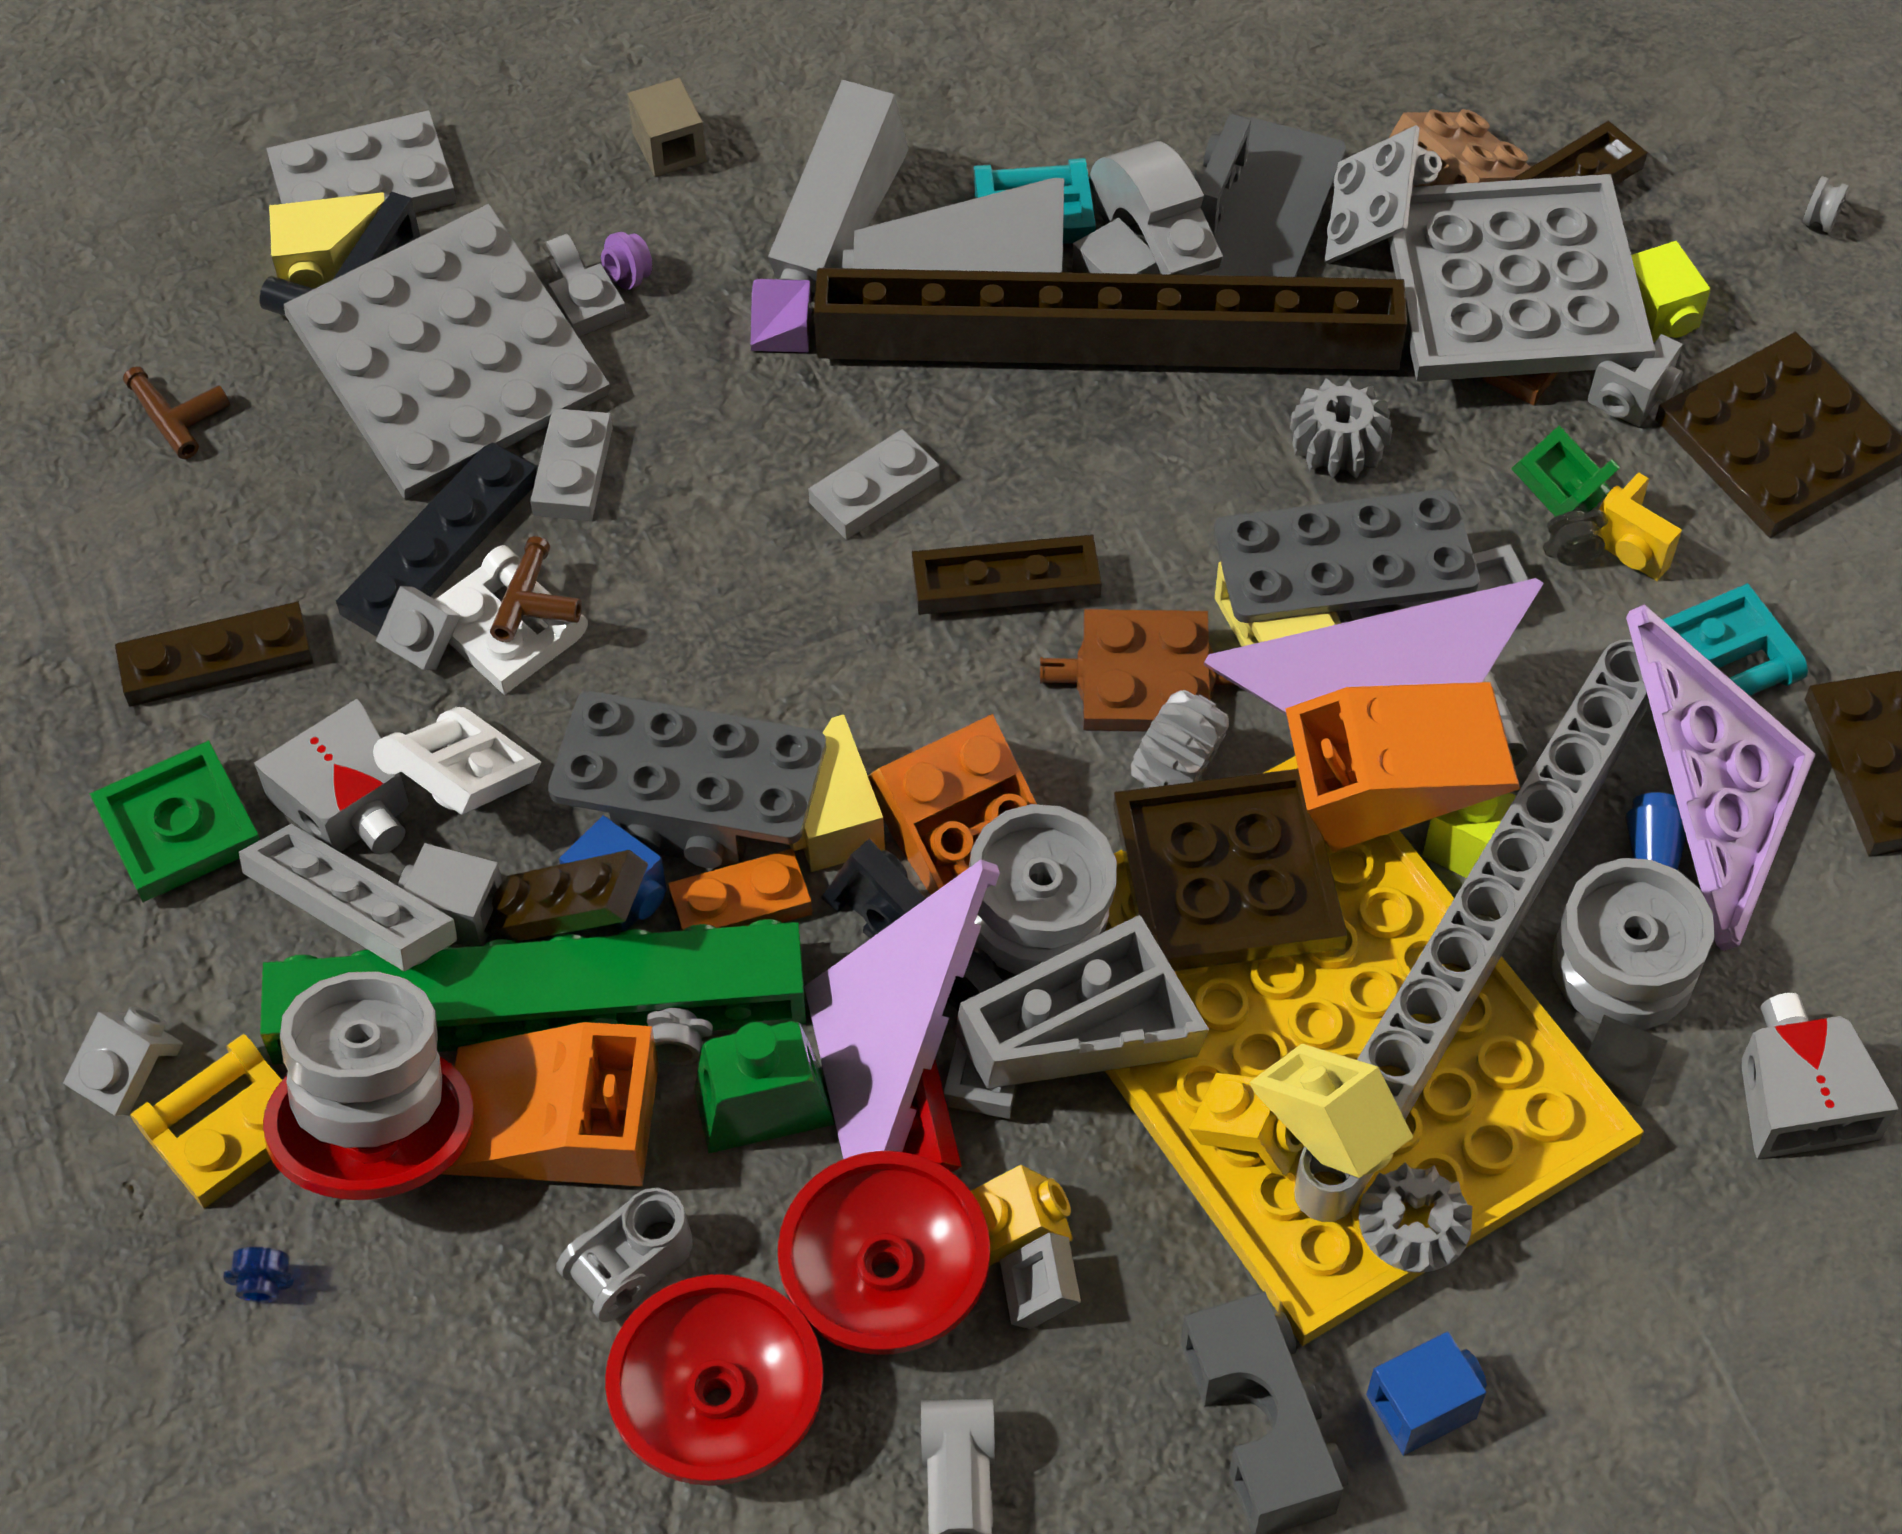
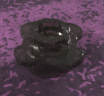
M1593 510L1588 513L1570 511L1551 519L1547 524L1550 538L1543 545L1545 555L1551 558L1557 557L1560 563L1567 566H1579L1596 559L1605 547L1601 528L1608 522L1606 514L1600 510Z

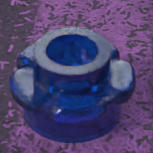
M245 1247L235 1250L233 1252L231 1270L224 1271L223 1279L226 1283L236 1286V1297L251 1302L275 1301L278 1299L279 1290H286L294 1283V1279L291 1278L292 1274L288 1272L290 1256L283 1251L265 1247Z

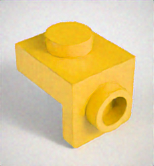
M1638 472L1624 488L1618 485L1613 487L1600 505L1597 516L1603 519L1596 544L1618 557L1626 566L1639 570L1658 581L1672 564L1682 529L1642 506L1649 478Z
M1216 1073L1189 1126V1130L1201 1145L1257 1152L1272 1174L1286 1176L1298 1152L1304 1145L1255 1094L1249 1082L1256 1077Z
M1019 1165L971 1190L982 1209L988 1226L990 1265L1049 1232L1069 1237V1242L1073 1240L1066 1219L1071 1214L1069 1200L1060 1184L1052 1178L1049 1179L1023 1165Z

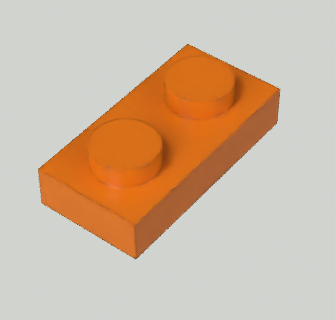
M793 848L668 883L671 901L681 931L689 926L698 924L712 925L716 928L749 926L755 921L773 919L784 923L812 915L811 899Z

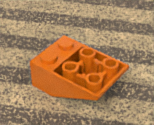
M1491 682L1345 687L1285 708L1306 808L1332 852L1520 789Z
M993 714L888 763L868 775L883 819L892 837L930 895L969 868L971 849L984 826L1004 811L1037 804Z
M582 1022L458 1047L455 1068L466 1080L471 1091L474 1108V1126L464 1151L442 1174L643 1186L659 1068L652 1026Z

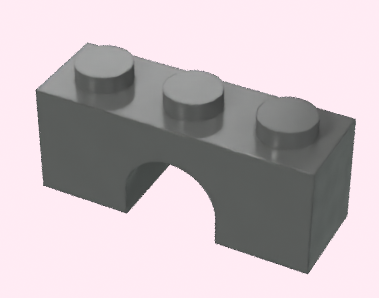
M1265 1291L1184 1315L1180 1343L1204 1407L1231 1399L1245 1400L1259 1407L1271 1423L1272 1429L1262 1438L1235 1446L1230 1464L1229 1474L1251 1533L1274 1534L1335 1515L1343 1492V1486L1348 1485L1347 1469L1338 1446L1334 1442L1325 1444L1316 1420L1322 1418L1319 1397L1312 1380L1308 1376L1299 1378L1291 1355L1296 1353V1343L1286 1315L1283 1312L1274 1314Z

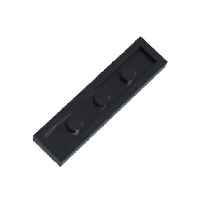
M493 442L484 446L336 600L339 614L378 637L400 586L414 587L431 597L534 487L537 475L536 466Z

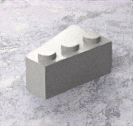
M1140 915L961 1002L955 1026L956 1035L987 1089L1197 1057L1209 1031V1028Z

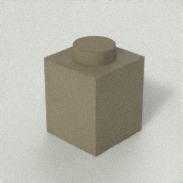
M680 77L627 93L632 133L654 177L707 161L703 121Z

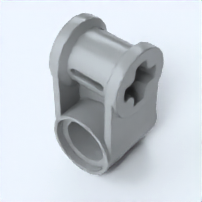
M660 1188L644 1189L635 1194L627 1203L598 1226L577 1237L560 1255L556 1263V1270L565 1280H575L594 1302L592 1312L601 1322H610L629 1311L649 1289L674 1269L680 1267L689 1257L693 1246L692 1233L683 1205L679 1198L669 1190ZM666 1222L673 1225L671 1231L660 1239L651 1240L642 1237L643 1232L654 1223Z

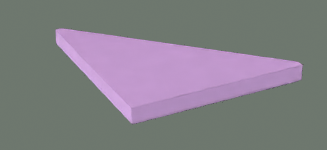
M1536 578L1212 653L1204 661V666L1286 716L1285 708L1345 687L1483 682L1544 583Z
M1644 604L1630 610L1626 620L1700 888L1713 912L1714 939L1716 945L1725 951L1738 947L1741 943L1815 753Z
M979 860L804 986L843 1159L866 1152L903 1151L917 1111L911 1109L910 1106L923 1068L931 1070L949 1020L948 1017L942 1016L955 977H964L981 925L974 924L986 889L991 885H996L1000 874L996 864Z

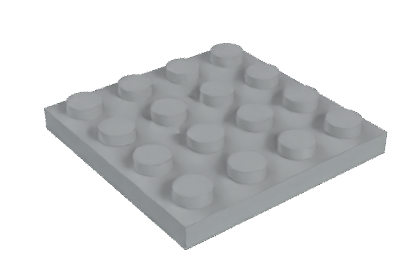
M1611 174L1412 187L1407 230L1389 237L1388 241L1396 279H1404L1406 331L1416 382L1596 370L1601 362L1607 360L1625 368L1639 367L1644 358H1654L1655 347Z
M489 204L284 303L285 316L404 500L460 472L484 446L493 442L505 449L547 427L552 411L556 409L580 410L609 395V382Z

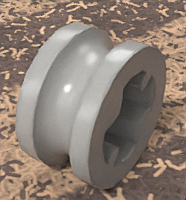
M1821 176L1808 204L1802 224L1810 226L1812 223L1818 222L1822 225L1824 232L1830 233L1841 212L1850 186L1842 183L1839 187H1833L1829 183V178Z

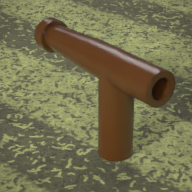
M132 367L123 376L126 386L134 391L150 419L180 459L191 458L199 449V444L187 428L230 406L226 393L218 385L172 408L150 383L148 375L142 367Z
M533 536L528 538L524 547L525 554L508 585L491 626L490 634L500 642H511L514 639L523 616L578 623L582 612L581 599L533 592L543 559L547 558L551 548L550 544L541 537Z

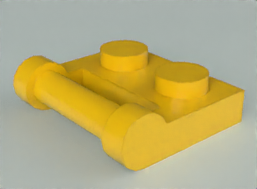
M245 1034L240 1035L226 1045L227 1054L154 1106L146 1102L130 1114L144 1137L203 1209L271 1160L264 1138L263 1118L268 1100L282 1079L264 1060L259 1050ZM243 1074L253 1083L178 1138L170 1131L169 1127Z

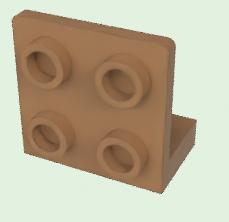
M1434 109L1429 110V112H1403L1389 136L1390 138L1416 125L1420 127L1418 146L1427 151H1434L1439 155L1442 168L1438 172L1436 179L1428 184H1420L1418 186L1509 181L1531 167L1526 163L1528 156L1521 149L1508 142L1498 140L1488 131L1490 125L1483 117L1466 109H1462L1460 112H1441Z

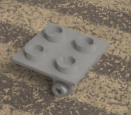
M1415 125L1338 162L1337 171L1334 176L1335 188L1331 218L1327 227L1326 263L1330 264L1407 230L1412 187L1434 181L1442 168L1441 159L1436 152L1427 151L1418 146L1420 127Z

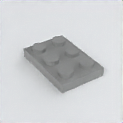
M429 110L266 148L281 204L384 192L386 200L391 191L411 197L415 213L457 203L452 180Z

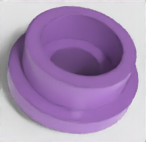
M616 232L606 238L604 249L601 253V262L607 275L623 289L629 290L638 287L642 280L647 278L652 271V258L647 244L635 233L627 235L624 232Z

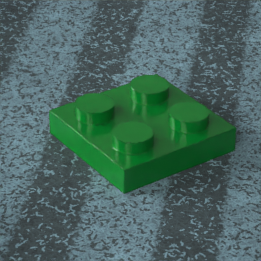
M209 740L89 793L142 903L240 859L239 851L260 841L252 821Z

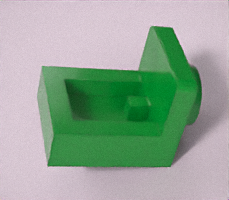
M1559 425L1516 463L1511 470L1560 522L1576 507L1584 515L1596 507L1611 490L1605 481L1621 467L1611 459L1600 469Z

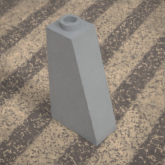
M841 80L768 255L776 279L810 280L811 293H815L817 268H842L843 249H854V230L869 226L908 152V145L895 94Z
M1051 178L854 230V249H843L842 268L1062 272L1064 178Z

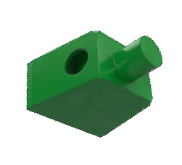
M789 1021L771 1026L762 1022H751L742 1026L736 1034L713 1038L703 1044L694 1092L708 1153L834 1125V1118L819 1061L799 1022Z

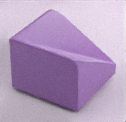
M756 279L753 281L751 351L809 352L812 314L810 280Z

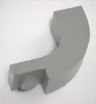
M1154 141L1100 158L1095 162L1089 176L1090 190L1105 224L1107 225L1117 218H1120L1127 226L1138 223L1161 274L1198 275L1220 267L1223 255L1200 208L1204 194L1186 163L1173 148L1161 141Z

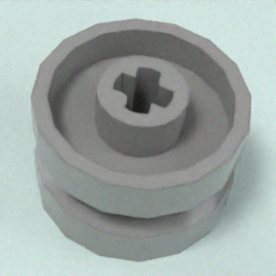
M1030 804L1004 811L983 827L971 849L969 867L979 860H984L996 864L1000 874L996 885H991L985 891L974 923L981 925L974 947H978L986 952L992 961L995 962L996 966L1018 975L1105 932L1109 917V907L1113 901L1116 888L1117 860L1107 837L1086 817L1061 806Z
M1620 858L1597 865L1576 882L1566 904L1561 926L1552 948L1553 977L1564 999L1585 1018L1611 1029L1643 1031L1668 1023L1687 1006L1715 938L1713 912L1701 890L1674 868L1651 859Z
M348 972L321 980L295 997L282 1015L280 1041L283 1062L288 1070L286 1083L290 1108L301 1128L319 1141L345 1148L377 1147L405 1138L429 1121L441 1102L442 1073L440 1055L437 1052L438 1033L435 1009L423 990L405 978L382 972Z

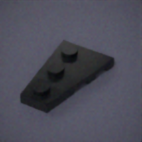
M870 838L850 855L821 897L837 912L847 904L860 914L866 921V924L863 926V933L870 939L926 899L908 880L907 871L899 859L889 851L880 850ZM974 947L964 977H955L947 1002L958 1011L961 1002L1004 982L999 977V970L995 962L992 961L986 952L978 947Z

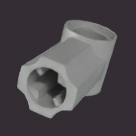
M993 1399L921 1400L922 1467H927L929 1534H992L993 1508L992 1491H990V1465H995Z

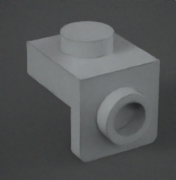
M1661 334L1654 344V358H1644L1635 372L1610 360L1601 362L1596 368L1588 402L1611 416L1619 417L1640 427L1658 400L1665 402L1674 394L1683 374L1682 370L1675 368L1682 343Z
M132 1006L129 1007L127 1012L98 1011L63 1084L114 1116L129 1115L158 1056H177L183 1042L164 1031L167 1025L165 1020L145 1009Z

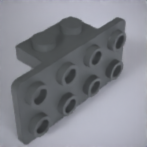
M1230 113L1221 134L1212 133L1209 138L1203 166L1206 167L1204 174H1194L1204 194L1200 208L1223 255L1219 268L1198 275L1297 277L1334 185V176L1337 171L1338 162L1344 160L1345 143L1339 139Z
M1447 489L1222 516L1214 524V538L1233 615L1238 621L1243 623L1461 596L1474 593L1478 589L1480 581L1456 496Z
M586 691L581 693L576 700L548 783V791L551 800L555 803L608 812L612 822L656 854L687 859L691 863L705 868H715L720 865L731 866L742 862L746 849L745 837L783 844H794L800 840L824 759L826 738L821 731Z

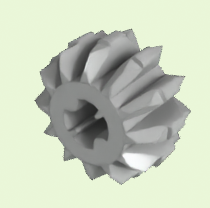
M1351 377L1343 386H1336L1325 378L1319 390L1306 388L1304 395L1300 398V404L1296 405V409L1292 412L1290 429L1292 430V445L1295 455L1306 456L1309 471L1321 466L1328 468L1331 479L1335 477L1339 470H1346L1357 478L1363 470V466L1376 468L1378 462L1382 459L1383 451H1386V446L1390 445L1393 430L1390 427L1391 420H1389L1388 401L1376 400L1373 386L1361 390L1356 389Z
M1180 690L1172 694L1166 704L1161 707L1147 733L1142 738V742L1133 756L1131 776L1143 783L1144 788L1199 781L1226 736V731L1229 727L1228 715L1218 709L1215 703L1201 695H1194L1186 690Z

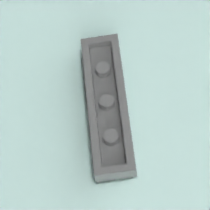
M293 824L239 851L242 871L245 875L402 971L425 962L430 956L457 941L453 918Z

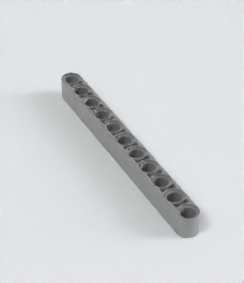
M1632 639L1614 642L1602 653L1357 1059L1358 1061L1378 1067L1395 1066L1406 1073L1404 1076L1394 1077L1381 1071L1404 1119L1410 1113L1646 712L1649 699ZM1564 771H1570V772H1573V773H1575V774H1577V775H1571V774L1565 773ZM1534 818L1546 819L1551 823H1543ZM1504 865H1512L1520 868L1522 871L1515 872L1507 869ZM1473 914H1484L1490 916L1495 921H1483L1476 918ZM1453 963L1461 966L1466 971L1454 972L1448 970L1442 964ZM1424 1014L1430 1016L1436 1022L1424 1024L1416 1021L1411 1015ZM1304 1146L1294 1186L1295 1201L1300 1210L1312 1219L1321 1222L1337 1221L1346 1217L1354 1208L1374 1173L1358 1178L1325 1166ZM1318 1172L1334 1173L1343 1180V1183L1339 1185H1326L1319 1182L1313 1175Z

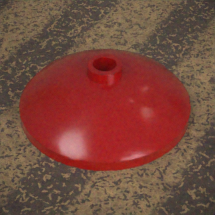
M440 1057L442 1073L441 1102L427 1123L407 1137L377 1147L345 1148L319 1141L299 1126L290 1108L286 1076L273 1091L264 1112L263 1131L266 1148L271 1160L285 1177L313 1193L337 1199L356 1201L393 1197L411 1191L433 1180L447 1170L462 1154L469 1142L474 1126V1108L470 1088L460 1072L452 1064Z
M874 1151L861 1153L828 1166L806 1183L796 1195L786 1212L780 1229L778 1240L779 1272L788 1299L805 1316L812 1330L823 1338L843 1348L861 1353L876 1355L904 1353L919 1349L944 1337L955 1329L975 1306L983 1291L989 1272L990 1238L988 1226L982 1209L972 1192L955 1174L945 1167L927 1158L906 1152ZM885 1262L892 1263L899 1268L895 1275L888 1278L877 1276L874 1273V1269L879 1264Z
M715 1274L692 1277L678 1281L656 1292L636 1308L624 1322L613 1342L607 1360L605 1373L606 1397L611 1418L623 1442L638 1459L654 1471L671 1479L694 1485L713 1486L737 1483L751 1479L776 1466L800 1444L815 1420L822 1398L823 1364L817 1338L805 1316L789 1299L775 1289L761 1282L735 1275ZM715 1389H725L731 1394L728 1401L721 1405H712L705 1399Z

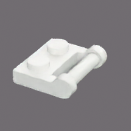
M505 545L494 548L485 557L481 567L435 599L461 615L449 640V644L503 695H506L577 642L588 626V620L582 614L578 623L542 619L548 624V627L537 635L521 620L515 637L511 642H500L493 638L490 634V629L501 605V601L493 593L504 585L508 588L521 561L520 557ZM536 581L533 592L551 595Z
M455 707L440 714L436 723L407 735L393 733L385 736L376 742L373 749L374 760L383 772L387 774L403 772L432 793L433 798L440 805L455 810L461 815L533 782L541 764V761L464 707ZM446 745L448 746V747L443 748V749H441V750H439V751H436V752H434V753H431L432 751L437 750V749H439V748H441V747H444V746H446Z

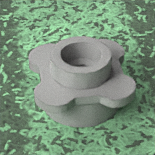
M666 1008L652 1012L647 1017V1024L652 1026L658 1061L662 1064L687 1065L694 1063L700 1056L703 1044L702 1038L712 1035L713 1026L710 1022L704 1019H697L695 1014L685 1009Z

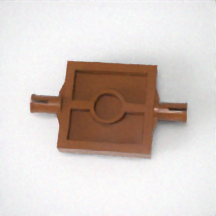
M1084 609L1083 642L1078 651L1077 658L1040 657V684L1077 683V690L1083 701V730L1148 731L1161 707L1166 704L1172 694L1180 690H1186L1194 695H1201L1210 700L1215 685H1235L1204 666V661L1208 655L1214 653L1209 644L1208 611Z

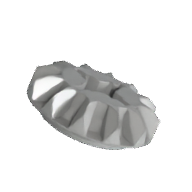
M1405 1162L1397 1170L1385 1175L1379 1172L1373 1184L1363 1194L1359 1209V1224L1365 1242L1373 1253L1385 1263L1404 1271L1430 1272L1449 1265L1464 1251L1471 1235L1472 1206L1467 1204L1461 1194L1459 1181L1451 1183L1438 1174L1435 1166L1426 1170L1413 1169ZM1407 1202L1415 1209L1422 1207L1424 1204L1427 1206L1431 1203L1435 1204L1428 1219L1430 1227L1425 1228L1423 1224L1417 1221L1409 1226L1405 1224L1398 1229L1405 1212L1403 1203Z

